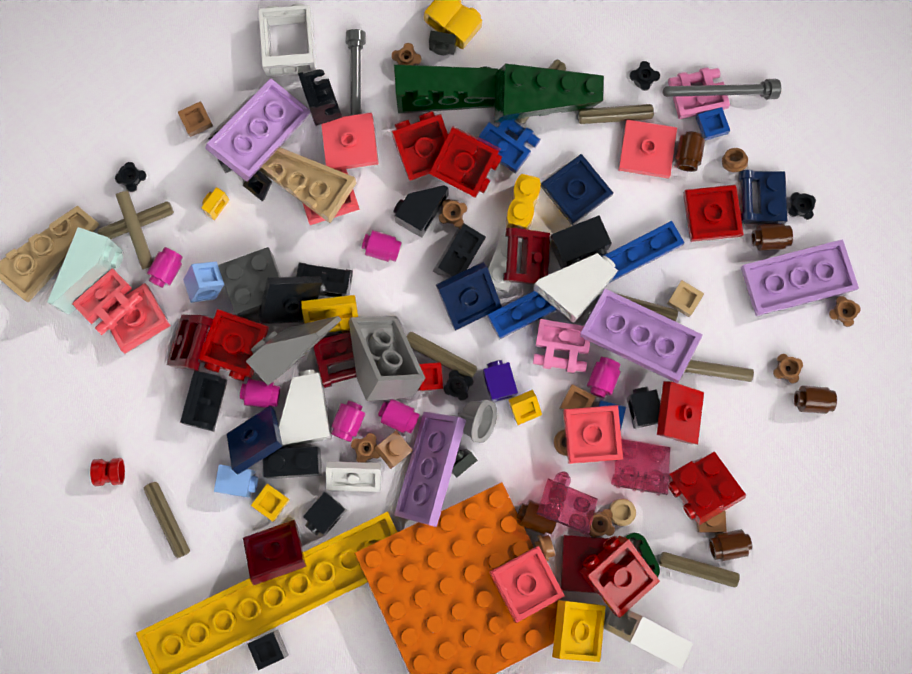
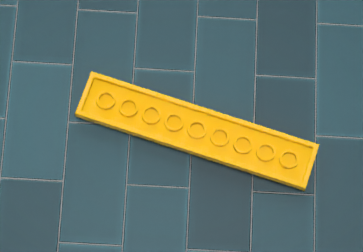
M387 511L304 551L307 567L254 586L250 578L136 632L152 673L181 674L366 584L367 580L354 553L397 533L389 512Z

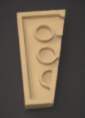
M280 147L259 169L329 223L332 222L357 184L353 176Z
M76 206L51 223L45 231L30 237L29 241L17 250L14 248L5 254L6 257L0 260V280L29 303L62 267L77 228L93 232L100 224L79 206Z

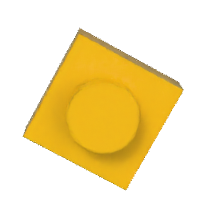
M216 187L213 192H209L205 196L201 209L208 217L215 221L229 202V198L225 192Z
M533 389L508 400L517 425L542 415Z
M267 483L251 506L274 522L290 499Z

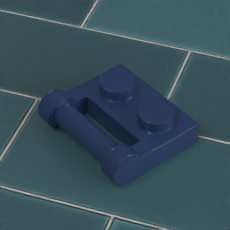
M742 170L738 172V179L741 181L742 223L785 224L788 221L785 171ZM752 182H757L759 214L753 212Z

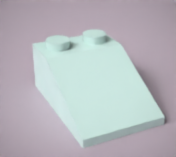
M78 227L47 303L70 315L76 309L72 304L112 268L115 270L120 267L123 260V250L110 238Z

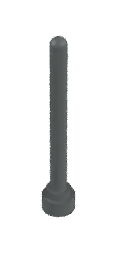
M360 29L346 31L345 42L351 50L350 116L361 114V49L366 44V32Z
M766 79L760 84L666 86L662 93L665 97L760 95L765 99H778L782 88L779 79Z

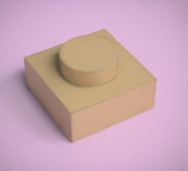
M681 280L667 304L690 317L704 293Z

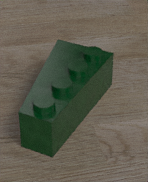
M505 63L496 72L494 123L593 108L603 101L604 75Z
M394 65L398 114L494 108L496 72L498 68L487 66L472 68Z

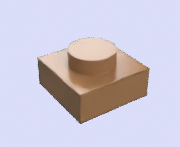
M201 101L178 111L190 137L214 127Z
M572 384L559 409L563 411L564 409L591 407L596 396Z
M397 430L374 448L390 469L395 467L413 451Z
M726 511L700 526L697 523V532H727Z

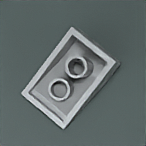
M339 316L288 327L279 334L273 331L251 349L253 355L246 362L269 386L299 361L342 319Z
M397 316L351 317L349 326L357 381L365 400L413 398L425 380V376Z

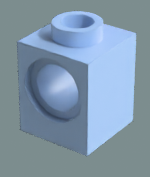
M217 261L191 264L183 279L191 303L216 299L224 286Z
M219 464L214 492L251 498L252 492L255 493L258 486V477L255 476L256 471L246 469L237 475L231 466Z

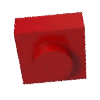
M441 362L419 364L425 380L418 391L443 389Z

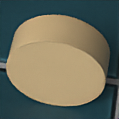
M617 499L608 508L613 513L611 521L617 526L629 525L636 517L635 506L627 499Z

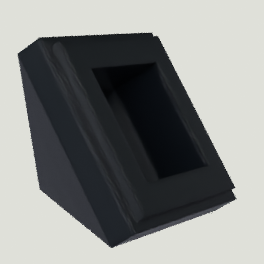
M258 170L248 182H244L243 186L258 199L264 201L272 181Z

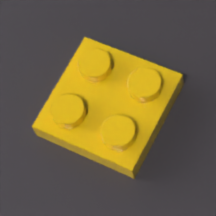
M558 600L552 657L600 662L606 606Z

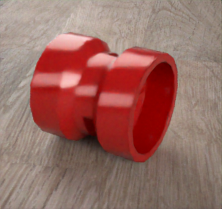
M113 458L110 461L103 459L92 460L90 476L93 486H103L105 483L122 485L125 480L123 459Z

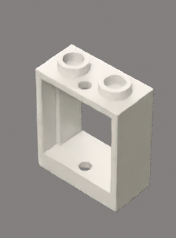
M297 3L290 7L272 5L265 9H259L262 67L266 77L295 75L300 72L304 74L316 70L313 16L310 5ZM305 23L308 53L271 56L270 25Z

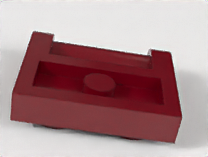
M506 228L505 237H508L506 273H503V281L535 285L539 279L548 275L550 233L521 228ZM518 238H522L521 274L516 273Z
M181 315L166 365L198 371L200 367L198 360L208 327H212L214 319L203 315Z
M350 332L321 339L313 346L324 388L332 387L333 383L357 377L355 367L330 374L327 367L354 360Z

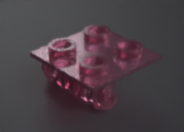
M621 439L623 460H615V472L612 475L611 485L616 486L617 489L620 487L632 489L634 492L640 490V493L646 491L656 493L658 496L660 494L668 495L670 447Z
M565 471L556 474L554 480L548 478L537 514L589 535L598 498L569 487L571 478Z

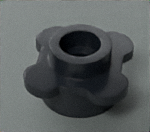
M642 61L637 70L631 71L630 79L641 90L647 91L654 81L660 79V73L654 71L650 67L649 62Z
M127 162L116 174L115 181L126 186L129 192H135L138 184L144 181L147 175L145 171L138 170L133 162Z
M794 192L790 196L792 203L788 209L789 215L791 217L801 216L806 220L811 219L814 216L812 210L816 203L815 197L806 193Z
M452 370L448 375L449 379L443 390L445 394L458 397L460 401H464L468 398L467 392L469 387L474 383L471 376L465 377L459 374L457 370ZM457 383H460V388L456 386Z

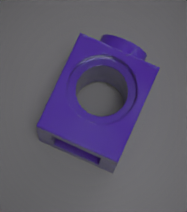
M502 360L488 363V368L483 369V376L490 401L497 402L516 397L518 391L510 363L503 364Z

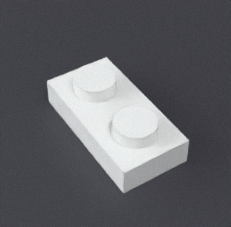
M501 235L488 270L495 289L508 293L511 282L503 281V273H506L508 237ZM518 241L517 267L522 256V242Z
M327 462L326 490L380 492L381 463Z

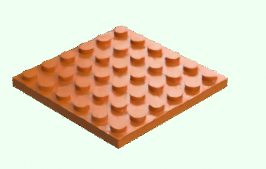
M502 482L441 511L437 527L418 522L354 553L409 674H496L554 643L558 600L515 623L489 573L534 548L525 528L520 526L521 520L516 518L518 515Z

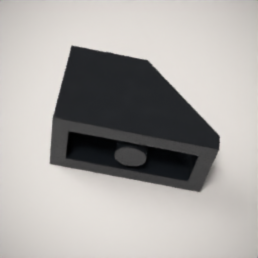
M442 185L409 193L404 200L400 199L394 208L395 222L422 238L442 207L443 201L448 197L449 188Z

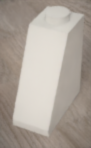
M597 253L539 279L534 285V290L574 323L614 278L618 270L614 268L615 264L611 259L606 256L601 257Z
M314 370L301 371L298 373V377H292L279 424L283 445L281 448L332 439L320 373H315Z
M630 610L621 618L615 616L610 611L604 623V629L680 669H682L684 662L687 660L693 643Z

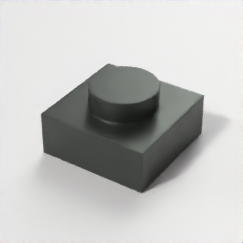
M431 30L429 50L438 55H454L456 35Z
M466 449L457 452L452 474L456 478L478 461L471 451Z

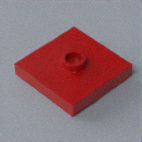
M736 185L684 190L683 195L690 242L736 238L744 235Z
M663 381L657 435L698 445L704 392L672 381Z

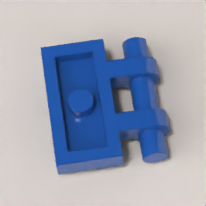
M515 119L498 122L500 123L498 128L489 122L478 137L501 148L499 155L502 156L500 164L516 174L531 154V150L524 145L529 143L536 148L541 139L534 135V131L527 127L525 129L515 122ZM510 130L519 136L517 141L507 135L506 131Z

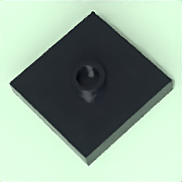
M320 276L267 278L259 313L260 323L304 322L301 301L318 299L322 286Z

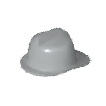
M486 399L468 402L463 411L458 412V416L466 420L463 433L471 437L473 442H485L492 434L496 424V404Z

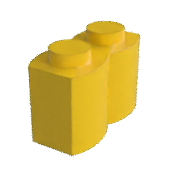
M434 0L424 12V21L434 30L456 35V46L460 49H464L482 28L480 13L472 7L467 8L462 5L461 0Z
M521 174L517 178L514 185L512 202L507 212L506 228L530 229L534 207L541 188L540 178Z

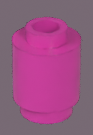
M372 230L371 235L365 234L362 249L366 250L365 255L386 262L390 260L396 262L402 242L396 240L394 236Z
M164 247L162 252L159 251L146 273L150 276L149 281L161 288L164 285L170 286L182 266L181 260L183 256Z
M601 357L599 362L595 363L587 383V387L591 389L590 393L600 398H605L606 395L611 396L621 373L619 370L621 364L610 358Z
M248 379L247 384L242 383L240 399L244 400V405L260 408L278 406L280 386L274 385V382L269 386L264 381Z
M391 399L389 403L384 401L378 416L382 417L381 423L402 433L406 431L411 434L420 414L416 413L414 408Z
M349 400L347 404L341 403L331 426L333 428L331 434L351 442L353 436H357L366 413L361 411L363 406Z

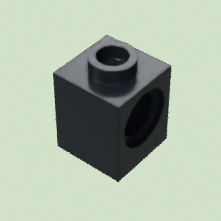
M641 387L632 390L633 394L626 399L633 428L637 429L658 424L660 401L657 389L649 391L648 387Z
M324 492L303 516L308 521L305 526L315 535H318L320 532L323 535H327L346 513L347 509L327 492Z
M279 630L247 644L258 671L289 656Z

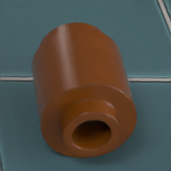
M689 131L685 135L680 136L675 159L678 169L687 172L698 170V166L702 162L705 139L701 137L700 133Z
M784 223L757 225L756 230L752 231V244L759 251L785 249L786 246H791L793 243L792 228L790 225L785 226Z
M801 386L794 394V405L798 407L800 412L827 414L829 411L833 412L836 409L837 394L828 387Z
M528 500L527 504H521L516 518L521 520L520 526L544 535L545 533H553L559 514L553 512L554 509Z
M740 529L715 534L714 538L709 539V547L714 560L727 561L749 556V550H752V541L749 534H745Z

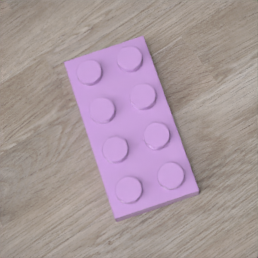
M270 78L206 144L205 149L248 182L310 114V110Z
M843 239L745 264L741 267L756 317L859 289Z
M604 289L580 333V337L677 384L703 336L701 333L607 289Z
M423 412L394 516L437 527L463 435L465 419Z

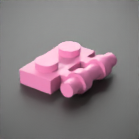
M706 67L700 69L699 72L687 74V72L678 73L677 77L668 79L669 86H691V84L701 82L703 85H725L724 82H713V79L720 78L719 68L709 69ZM728 95L673 97L679 119L697 116L700 113L721 107L725 110L730 106Z
M540 319L535 346L546 348L545 355L534 354L533 364L542 365L544 369H551V367L566 369V372L575 373V371L586 372L587 362L577 361L578 353L586 355L589 353L590 341L580 337L584 326ZM554 349L569 352L568 359L553 357Z

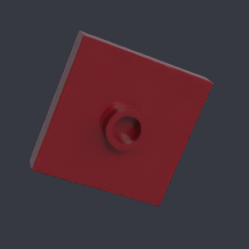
M295 520L243 537L250 581L253 586L307 567Z
M563 535L562 591L595 593L579 571L584 568L583 561L592 554L598 555L605 549L603 544L609 538Z

